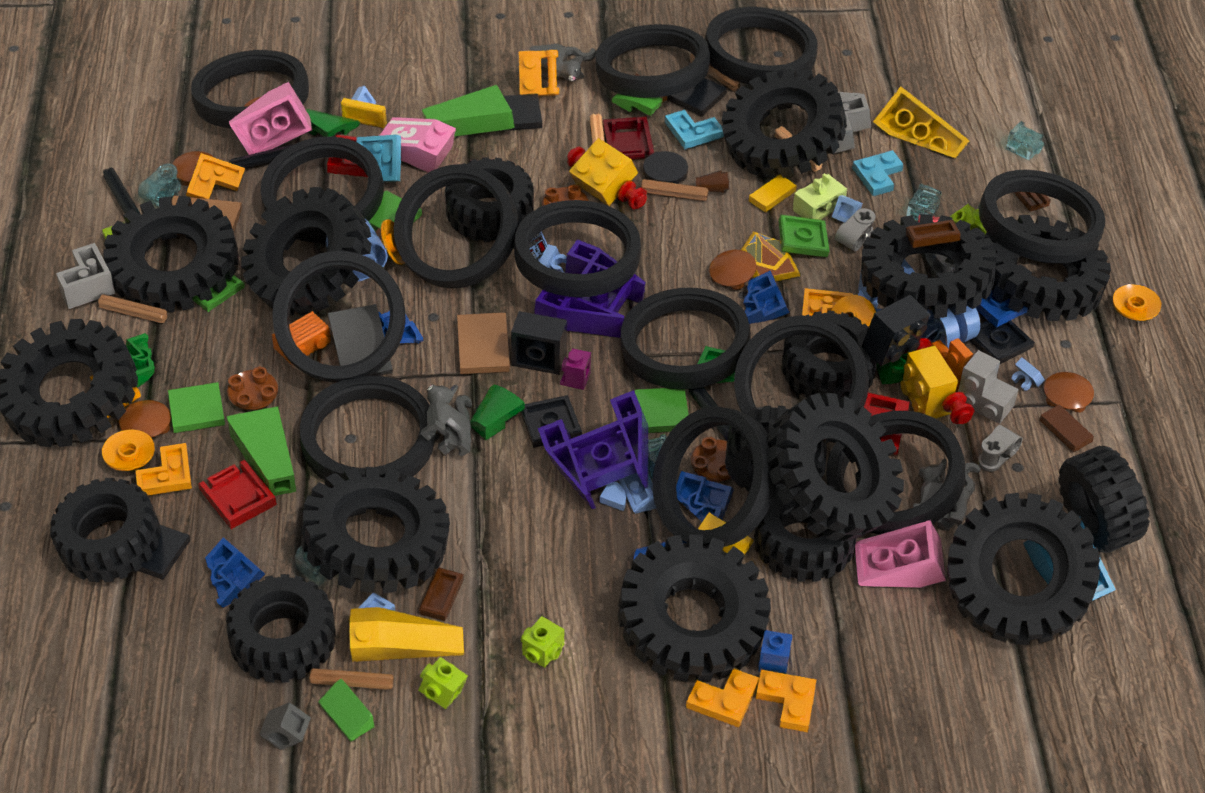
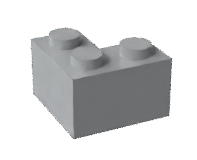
M864 94L842 99L847 127H845V137L843 141H838L839 148L835 153L854 149L853 132L872 128L869 106Z
M95 243L72 250L76 267L56 273L60 292L68 309L97 300L102 294H115L111 273Z
M978 350L963 368L958 392L965 394L967 397L966 403L971 404L974 411L1000 424L1015 406L1019 389L997 379L1000 361Z

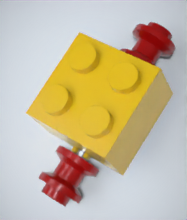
M597 138L586 152L582 147H576L568 153L567 164L571 167L569 173L576 185H579L607 206H610L617 197L622 202L629 201V207L632 209L640 208L646 203L647 191L641 187L636 189V184L632 181L638 174L633 161L600 138Z
M921 338L919 341L920 346L917 350L908 352L907 361L904 365L903 381H901L903 394L908 396L915 412L926 414L933 418L950 415V420L954 424L969 422L974 414L973 406L966 403L967 397L963 392H956L958 380L936 346H932L928 338Z

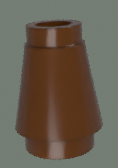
M720 170L696 177V186L706 187L710 192L724 193V190H729L728 172Z

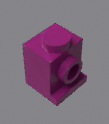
M571 349L568 358L565 357L562 363V372L564 373L560 380V385L581 390L585 389L591 373V352Z

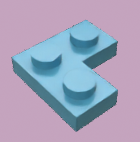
M685 110L665 116V124L684 149L724 137L722 126L715 117L694 123Z
M401 136L357 137V143L367 148L375 157L382 172L383 182H399L401 175Z
M892 150L853 161L852 169L872 196L893 191L894 183L888 175L901 172L904 164Z

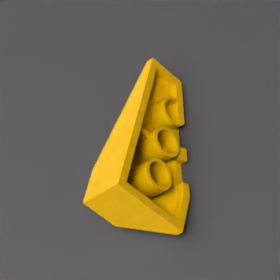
M902 87L897 90L873 121L890 136L955 159L970 141Z
M380 607L351 609L350 651L352 662L464 655L463 627Z

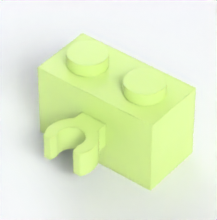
M824 173L822 178L814 179L813 183L803 189H799L794 194L793 211L802 218L821 220L834 212L838 197L840 195L846 196L847 188L829 174L826 175Z

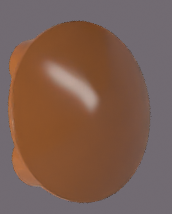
M192 151L180 155L172 164L173 175L180 180L183 186H189L200 154L213 157L211 154L202 151Z
M576 184L561 188L550 187L545 190L542 205L566 200L588 201V198L581 191V187Z
M728 250L713 259L709 272L713 282L738 290L743 288L745 282L753 277L757 265L750 253L743 250Z
M259 366L253 370L243 371L232 375L228 380L227 394L230 401L238 408L244 410L264 408L273 402L278 393L277 381L271 374L267 373L264 367Z
M1055 373L1049 376L1044 384L1046 402L1053 407L1060 404L1064 409L1080 413L1085 410L1094 397V389L1090 382L1076 373Z
M142 400L125 408L126 412L119 419L122 431L140 430L153 438L170 430L171 414L169 409L158 401Z
M706 437L702 440V443L695 448L691 456V465L697 475L706 477L708 481L713 482L731 479L725 466L727 441L716 440L713 437Z

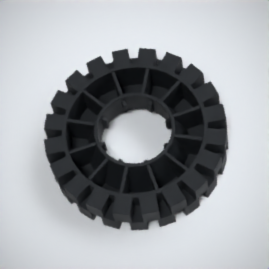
M689 534L687 543H683L680 535L667 537L665 547L659 541L647 547L646 555L640 552L632 561L631 569H627L623 579L618 603L619 627H624L622 636L628 647L636 645L634 655L643 664L649 659L653 660L652 670L663 676L668 669L674 670V680L687 682L689 674H695L696 681L711 682L714 673L717 674L720 680L730 676L735 666L740 670L749 663L751 655L756 654L763 640L764 632L769 622L771 598H766L769 589L765 579H757L760 570L752 560L743 564L744 553L733 546L726 553L722 551L725 543L722 540L712 537L709 546L703 545V535ZM681 590L703 592L717 603L720 609L718 616L721 617V620L718 624H713L707 630L685 629L677 625L667 613L668 604L665 601L671 595L674 596L676 592Z

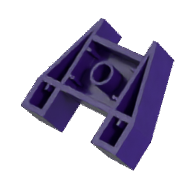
M576 240L567 253L565 273L589 274L600 272L612 267L618 261L600 248ZM634 274L627 283L616 290L591 297H568L542 290L535 300L534 314L567 320V331L621 338L624 315L618 312L626 299L637 303L644 299L646 282Z
M634 390L610 399L617 421L571 439L562 419L538 428L544 448L552 463L592 509L596 507L590 491L632 474L638 473L644 488L648 487V423Z

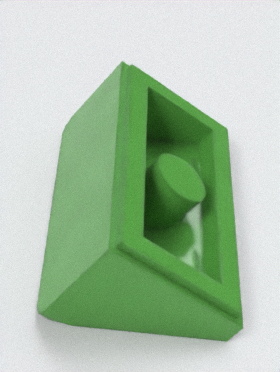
M342 679L338 680L318 701L319 705L350 742L374 728L373 715Z

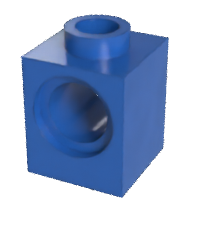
M768 630L764 632L758 672L767 670L783 674L787 673L793 635Z

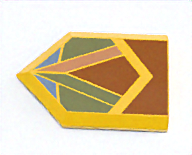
M753 231L741 249L750 253L756 261L757 269L752 279L768 271H771L776 281L800 276V272L789 252H782L781 241Z

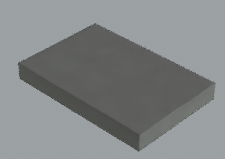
M377 304L328 313L340 366L356 363L366 358L384 339ZM389 360L382 368L369 376L392 373L391 361Z

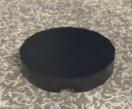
M669 151L656 152L645 159L643 174L647 180L679 184L680 181H684L687 178L688 164L677 153Z

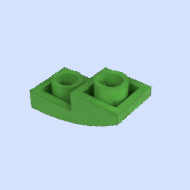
M617 93L611 102L629 112L635 107L651 116L661 106L663 99L660 97H630Z

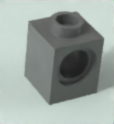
M286 703L268 711L259 735L280 750L302 742L311 717L292 703Z

